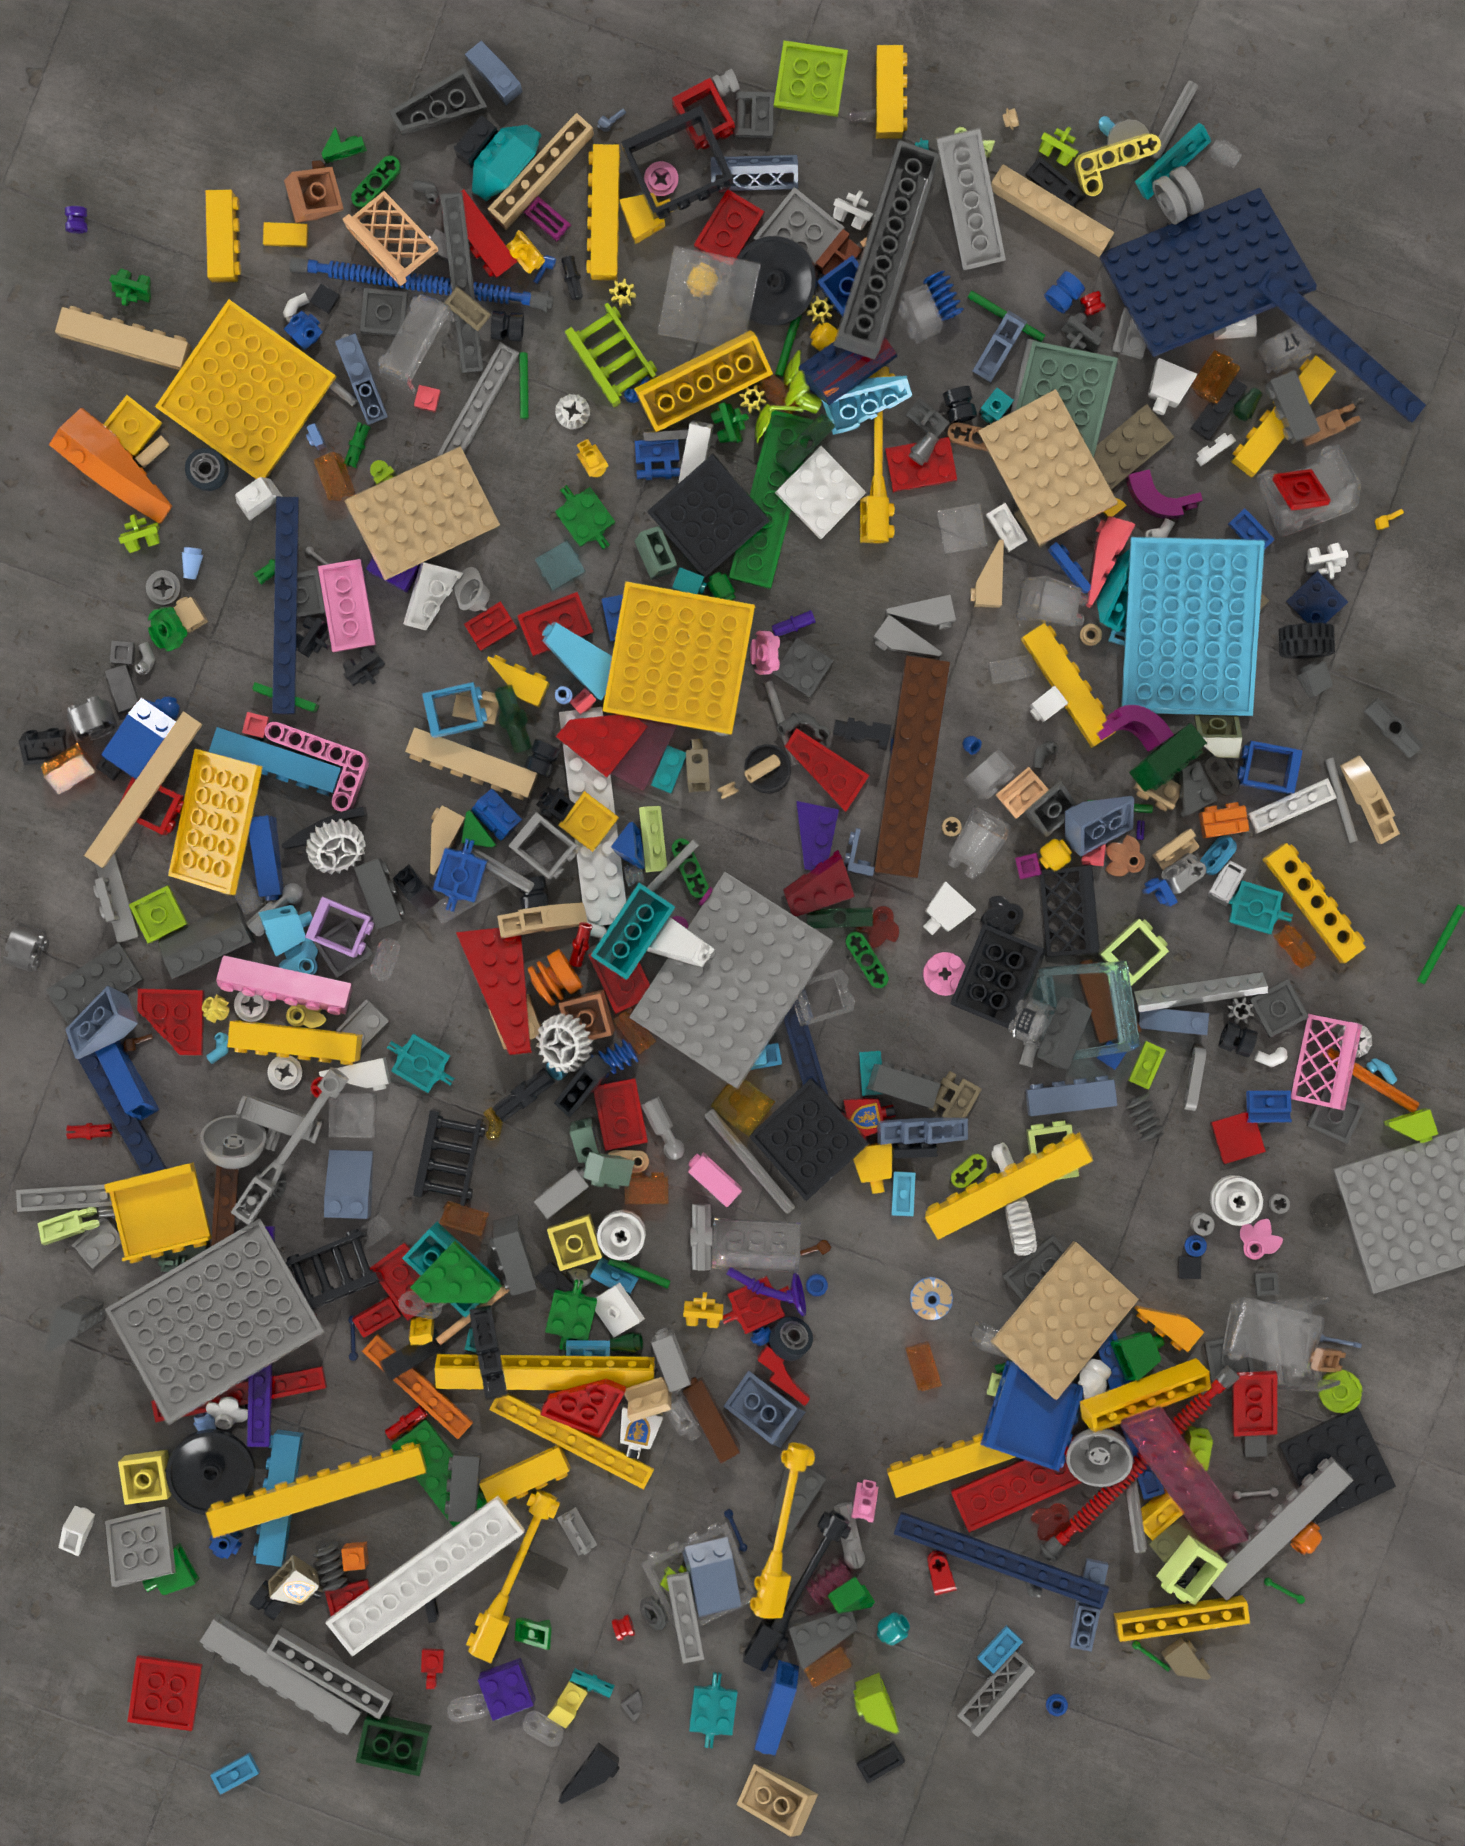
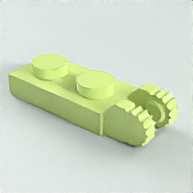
M89 1207L80 1211L75 1210L38 1223L41 1244L47 1245L83 1233L84 1230L98 1227L100 1225L98 1220H90L84 1223L82 1221L84 1217L97 1214V1208Z

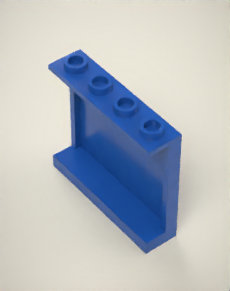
M1006 1361L980 1445L1059 1471V1468H1062L1065 1463L1066 1455H1064L1066 1446H1069L1072 1441V1427L1076 1425L1079 1418L1077 1411L1080 1401L1084 1400L1083 1387L1070 1383L1060 1397L1055 1400L1014 1362Z

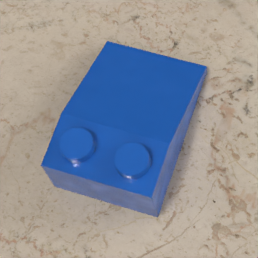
M141 698L128 713L101 756L134 779H137L176 721Z

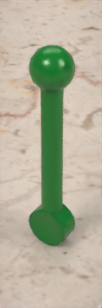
M1269 1577L1264 1579L1266 1586H1272L1296 1599L1299 1604L1305 1602L1303 1595L1294 1594L1272 1582V1579Z
M1139 1641L1132 1643L1134 1649H1139L1169 1672L1171 1668L1143 1648Z

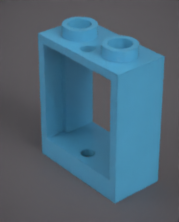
M474 682L422 694L433 738L485 727L484 721H488L485 708L480 706L479 700L483 699L480 686L476 687ZM471 691L477 722L441 730L434 699Z

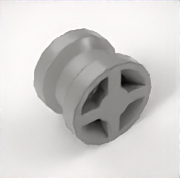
M1196 1213L1190 1219L1192 1230L1199 1235H1209L1214 1229V1220L1206 1213Z

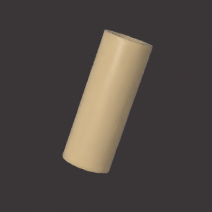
M160 435L135 459L145 468L170 444Z
M773 754L746 770L745 776L747 780L752 783L781 765L780 760Z

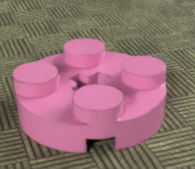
M770 631L756 632L755 635L758 636L756 639H752L750 645V660L752 664H756L757 669L754 670L757 674L769 675L773 671H778L780 666L778 659L780 639Z
M937 953L924 966V982L931 991L938 995H952L958 986L965 969V964L960 957L952 953ZM944 967L947 968V971L952 972L951 976L947 977L948 980H943V977H939V972H942Z

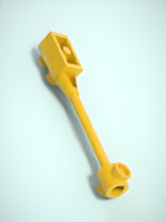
M884 366L868 378L894 377L895 375L889 373V367ZM883 410L877 413L878 416L874 418V476L872 478L870 496L860 499V543H887L889 538L894 537L895 533L894 526L889 525V516L892 517L894 515L895 507L893 503H889L883 476Z
M789 1443L788 1450H783L781 1453V1460L784 1466L790 1469L780 1520L774 1548L764 1569H762L761 1576H757L754 1581L755 1588L758 1590L757 1596L750 1600L751 1610L755 1615L762 1618H783L791 1576L782 1570L784 1538L798 1472L805 1471L806 1467L813 1465L815 1460L814 1451L807 1445L800 1443Z
M537 1490L536 1494L531 1493L526 1504L530 1506L529 1512L534 1516L502 1590L489 1608L485 1610L484 1614L479 1613L475 1622L478 1629L475 1634L471 1632L466 1645L470 1646L468 1649L470 1654L488 1663H492L508 1626L510 1617L503 1615L508 1603V1595L541 1519L548 1520L549 1517L554 1519L560 1502L557 1501L554 1495L542 1490Z

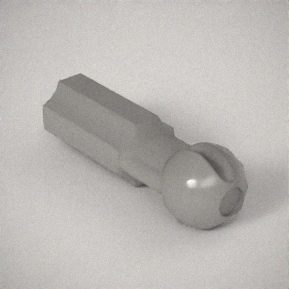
M296 883L286 885L282 890V897L276 902L269 901L246 922L249 929L256 936L261 937L265 930L258 913L299 903L303 898V889Z
M659 1096L643 1103L641 1106L655 1134L661 1135L665 1143L663 1148L665 1156L671 1160L681 1158L685 1151L684 1144L680 1140L675 1139L671 1131L673 1124Z
M852 1502L840 1503L833 1506L834 1511L844 1515L850 1521L848 1526L851 1527L847 1539L841 1537L844 1562L849 1568L858 1569L865 1562V1554L862 1550L856 1519L851 1518L853 1505Z

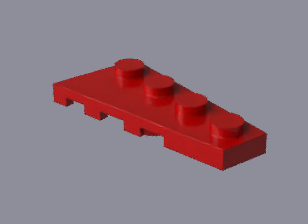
M797 728L784 746L846 812L869 775Z

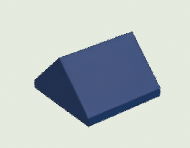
M853 255L817 281L825 298H828L829 305H833V308L841 316L843 315L859 265Z

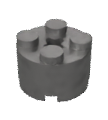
M99 696L89 698L87 703L80 706L72 705L67 708V719L78 742H85L83 738L89 737L90 740L101 738L113 732V726L118 727L108 700H100Z
M18 922L19 928H13L6 943L5 950L9 952L8 957H3V962L29 972L32 970L38 971L41 965V953L47 950L50 940L46 938L44 930Z

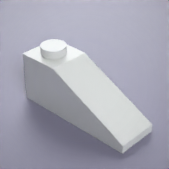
M386 1057L335 1068L348 1077V1084L364 1088L373 1087L374 1091L386 1089V1084L391 1083ZM328 1070L320 1071L319 1075L324 1077Z

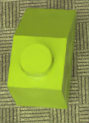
M1427 1108L1384 1121L1385 1126L1413 1140L1420 1141V1143L1433 1140L1432 1136L1438 1135L1431 1110Z

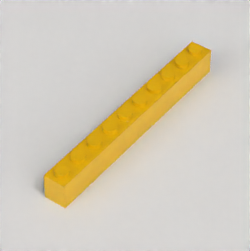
M437 1354L435 1363L436 1389H484L478 1355ZM501 1355L507 1390L558 1391L603 1379L611 1380L629 1388L655 1379L654 1357Z
M414 1442L402 1445L400 1450L393 1452V1449H388L380 1452L381 1456L372 1458V1455L360 1458L359 1462L355 1464L345 1462L338 1465V1469L332 1471L326 1468L318 1471L317 1475L312 1477L308 1475L300 1476L293 1483L288 1484L287 1481L275 1484V1488L270 1490L261 1488L253 1491V1495L247 1497L244 1494L235 1496L231 1502H215L210 1505L211 1508L206 1512L213 1538L424 1474L427 1471V1466L420 1444L414 1445Z

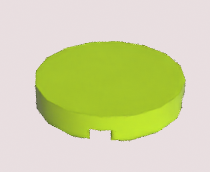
M1342 1369V1371H1336V1373L1328 1372L1320 1380L1318 1396L1321 1403L1328 1410L1336 1413H1348L1360 1404L1362 1385L1359 1379L1349 1371Z

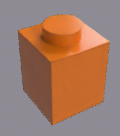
M367 1541L345 1543L341 1549L343 1571L366 1569L369 1564Z

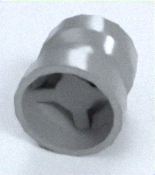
M732 69L725 71L724 75L711 77L720 97L726 96L729 91L735 92L740 90Z

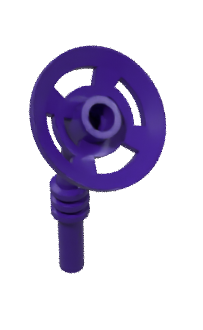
M732 1267L728 1269L726 1274L746 1285L748 1290L756 1291L757 1295L760 1293L784 1302L794 1303L802 1317L806 1316L805 1296L798 1273L793 1274L791 1290H787V1293L766 1287L763 1282L755 1281L756 1278L753 1277L751 1279Z

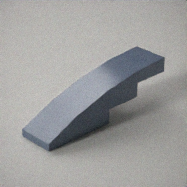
M915 1118L877 1121L878 1143L881 1145L900 1142L903 1144L922 1142L935 1144L968 1140V1118Z

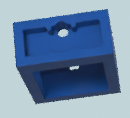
M1256 741L1247 742V745H1243L1241 758H1244L1243 766L1239 767L1237 779L1240 780L1239 785L1294 794L1303 750ZM1254 749L1288 755L1283 786L1248 780Z

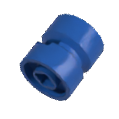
M1064 271L1057 279V285H1052L1044 294L1047 302L1057 311L1064 314L1073 305L1072 299L1077 300L1085 291V287L1080 280L1068 271Z

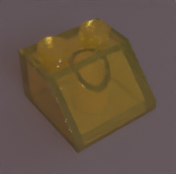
M745 1078L738 1089L727 1083L711 1104V1107L734 1127L750 1136L775 1101Z

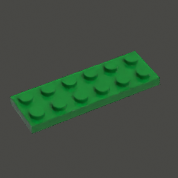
M426 1418L392 1444L391 1447L394 1451L402 1449L401 1446L407 1443L414 1442V1445L420 1444L427 1471L414 1477L448 1520V1514H445V1503L450 1501V1492H446L447 1480L451 1479L452 1471L448 1470L449 1457H453L454 1453ZM480 1487L478 1490L477 1511L488 1503ZM449 1521L450 1524H451L453 1527H455V1526H457L458 1524L461 1523V1522Z

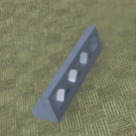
M797 155L724 157L731 174H734L733 182L735 184H732L728 189L730 191L793 189L794 187L798 189ZM711 157L712 183L716 181V175H722L714 157ZM765 173L773 177L768 183H762L758 178ZM784 173H793L794 182H783L780 177ZM741 174H747L751 178L747 183L742 184L737 180Z

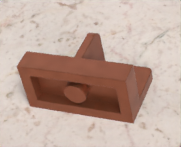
M844 229L841 230L815 262L816 269L824 276L852 255L856 259L862 251L859 246L849 239L850 234Z

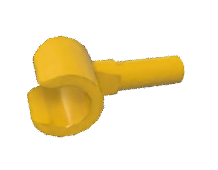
M1403 509L1376 518V529L1388 528V520L1404 514Z

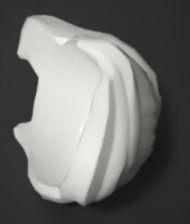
M1091 1358L1080 1371V1381L1078 1384L1083 1387L1084 1400L1106 1392V1380L1111 1375V1369L1101 1360Z

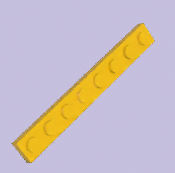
M509 1393L508 1396L494 1399L489 1409L642 1489L645 1488L654 1471V1468L637 1459L627 1457L625 1453L580 1430L541 1416L540 1409Z

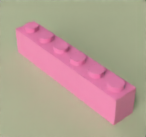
M224 955L216 978L218 987L224 991H241L246 996L253 997L259 995L269 1001H276L278 999L291 1006L300 1004L305 1005L310 1010H327L328 1013L333 1015L346 1014L352 993L351 983Z

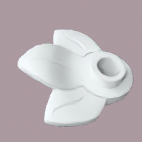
M224 1397L220 1400L219 1404L208 1402L206 1406L207 1413L214 1417L215 1425L220 1429H230L235 1422H244L248 1419V1410L238 1408L239 1403L233 1397Z

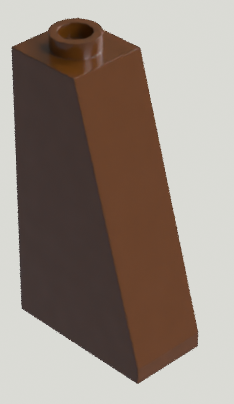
M1092 959L1079 962L1080 966L1076 967L1075 970L1085 1004L1092 1009L1089 1018L1096 1042L1103 1043L1140 1032L1141 1027L1100 963L1092 962Z
M696 1377L691 1378V1385L683 1387V1393L720 1463H723L740 1453V1444L702 1377L698 1379Z

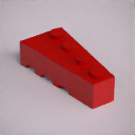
M465 189L460 192L463 193L468 243L471 246L469 250L476 259L480 257L485 265L482 267L489 277L493 275L497 278L518 261L511 256L504 242Z

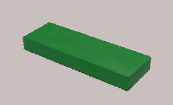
M254 682L253 691L273 698V688ZM296 697V707L314 713L318 711L320 705Z

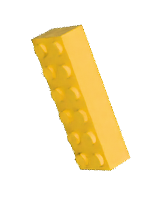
M750 330L634 388L652 428L655 432H658L772 375L773 372L756 334Z

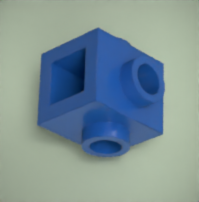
M303 311L294 315L290 323L284 328L286 333L304 350L315 343L323 333L318 327L320 322L312 314L307 316Z
M238 1530L215 1538L211 1535L209 1540L212 1543L209 1548L213 1550V1554L217 1557L228 1559L232 1553L236 1555L242 1546V1543L239 1541L244 1534Z

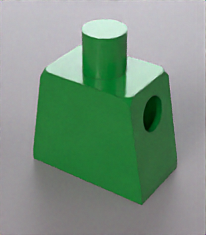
M1137 1332L1113 1340L1110 1344L1125 1379L1138 1381L1161 1361L1158 1349L1163 1347L1165 1342L1159 1334L1152 1337L1150 1332Z
M181 1543L173 1547L176 1573L142 1581L147 1592L158 1588L162 1595H166L190 1587L200 1579Z

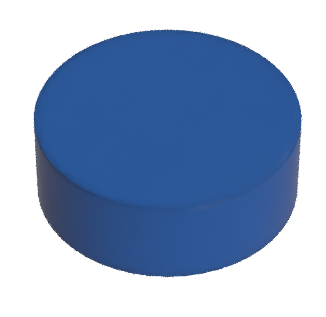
M813 1274L808 1277L806 1289L809 1294L821 1296L827 1291L828 1283L823 1275Z

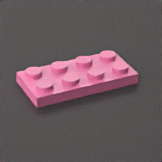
M357 559L318 566L332 652L375 646L376 641L362 560Z

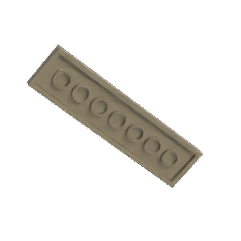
M1146 404L1097 445L1094 460L1112 490L1129 474L1169 443L1174 436ZM1020 509L1013 514L1016 521L1039 549L1049 542L1047 541L1039 546Z

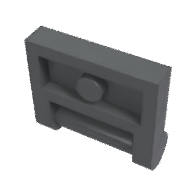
M736 92L737 113L734 137L738 139L773 138L774 92ZM746 101H752L751 129L745 128Z

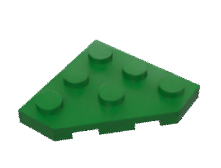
M454 1241L410 1288L425 1303H487L502 1285Z

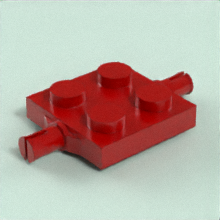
M767 1276L758 1279L760 1283H764V1286L775 1289L772 1287ZM745 1285L727 1293L732 1304V1311L723 1315L722 1320L725 1325L736 1319L742 1325L745 1334L784 1317L785 1314L780 1300L760 1293L757 1295L756 1291L748 1290ZM787 1285L786 1287L779 1289V1291L787 1293V1290H789V1286Z

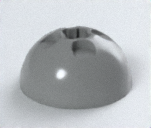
M228 1115L209 1122L201 1131L200 1141L205 1155L214 1164L226 1169H239L250 1165L261 1155L266 1144V1131L262 1125L237 1117L236 1115Z
M1089 1428L1079 1433L1072 1440L1066 1458L1068 1468L1074 1477L1085 1484L1096 1487H1106L1121 1482L1130 1473L1133 1463L1132 1453L1125 1439L1117 1432L1108 1428L1093 1432Z

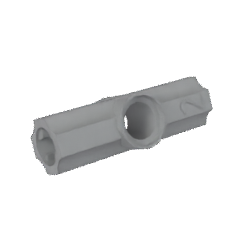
M692 1204V1270H711V1246L713 1244L711 1204Z

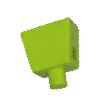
M1187 1426L1188 1429L1185 1431L1179 1466L1208 1471L1213 1445L1210 1432L1205 1428Z

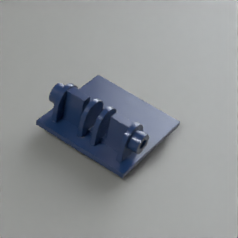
M1319 571L1313 574L1286 601L1307 623H1327L1348 603Z

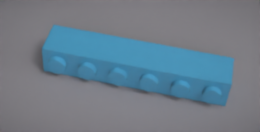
M218 727L209 749L211 753L263 766L261 772L263 775L267 776L268 772L276 774L275 779L287 783L289 779L297 781L296 786L309 789V785L316 787V792L329 796L330 792H335L343 770L342 768Z
M278 1429L274 1435H271V1446L269 1448H272L271 1457L268 1456L266 1462V1470H269L268 1478L264 1479L263 1488L270 1490L275 1488L274 1485L280 1482L287 1481L288 1484L296 1482L304 1433ZM292 1514L257 1525L256 1534L260 1536L259 1543H255L253 1556H257L256 1563L283 1566L286 1560Z

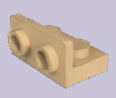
M471 691L456 695L452 716L477 721ZM483 691V699L479 701L481 708H485L488 721H484V723L495 725L501 700L496 698L495 693Z
M1172 780L1155 791L1151 788L1144 792L1137 782L1133 787L1137 791V796L1146 801L1150 798L1156 802L1155 806L1165 812L1167 809H1174L1175 803L1180 796V785Z
M1187 829L1152 855L1162 870L1175 863L1183 855L1193 853L1199 848L1198 843L1194 839L1195 833L1192 829Z
M663 1377L626 1388L624 1395L628 1400L627 1417L630 1422L671 1410L672 1392L669 1391Z

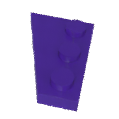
M796 801L804 869L812 871L816 868L817 864L821 861L823 863L830 856L839 810Z

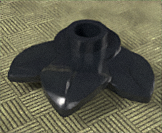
M1003 896L991 897L989 902L992 909H989L982 915L981 922L1011 935L1014 932L1015 925L1023 919V909L1018 904L1010 903ZM1009 911H1014L1016 917L1010 918Z

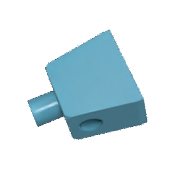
M293 905L258 913L275 956L303 942L306 939L303 927L310 925L313 919L310 911L298 915Z

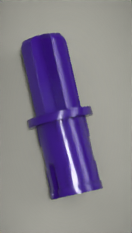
M810 610L795 617L790 616V619L772 625V631L775 636L779 637L792 631L798 632V629L816 622Z

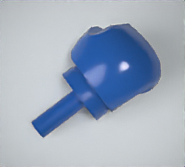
M167 696L157 699L155 703L144 699L173 720L177 718L180 706L176 698Z

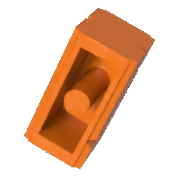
M1235 802L1225 804V809H1217V806L1204 807V812L1199 813L1203 839L1249 831L1245 805L1239 806V803Z

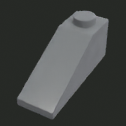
M951 595L888 608L885 611L886 616L890 615L893 618L930 627L939 626V629L952 627L951 623L956 621Z
M888 615L873 637L876 640L874 644L884 651L888 649L894 652L939 658L942 654L940 650L890 615Z

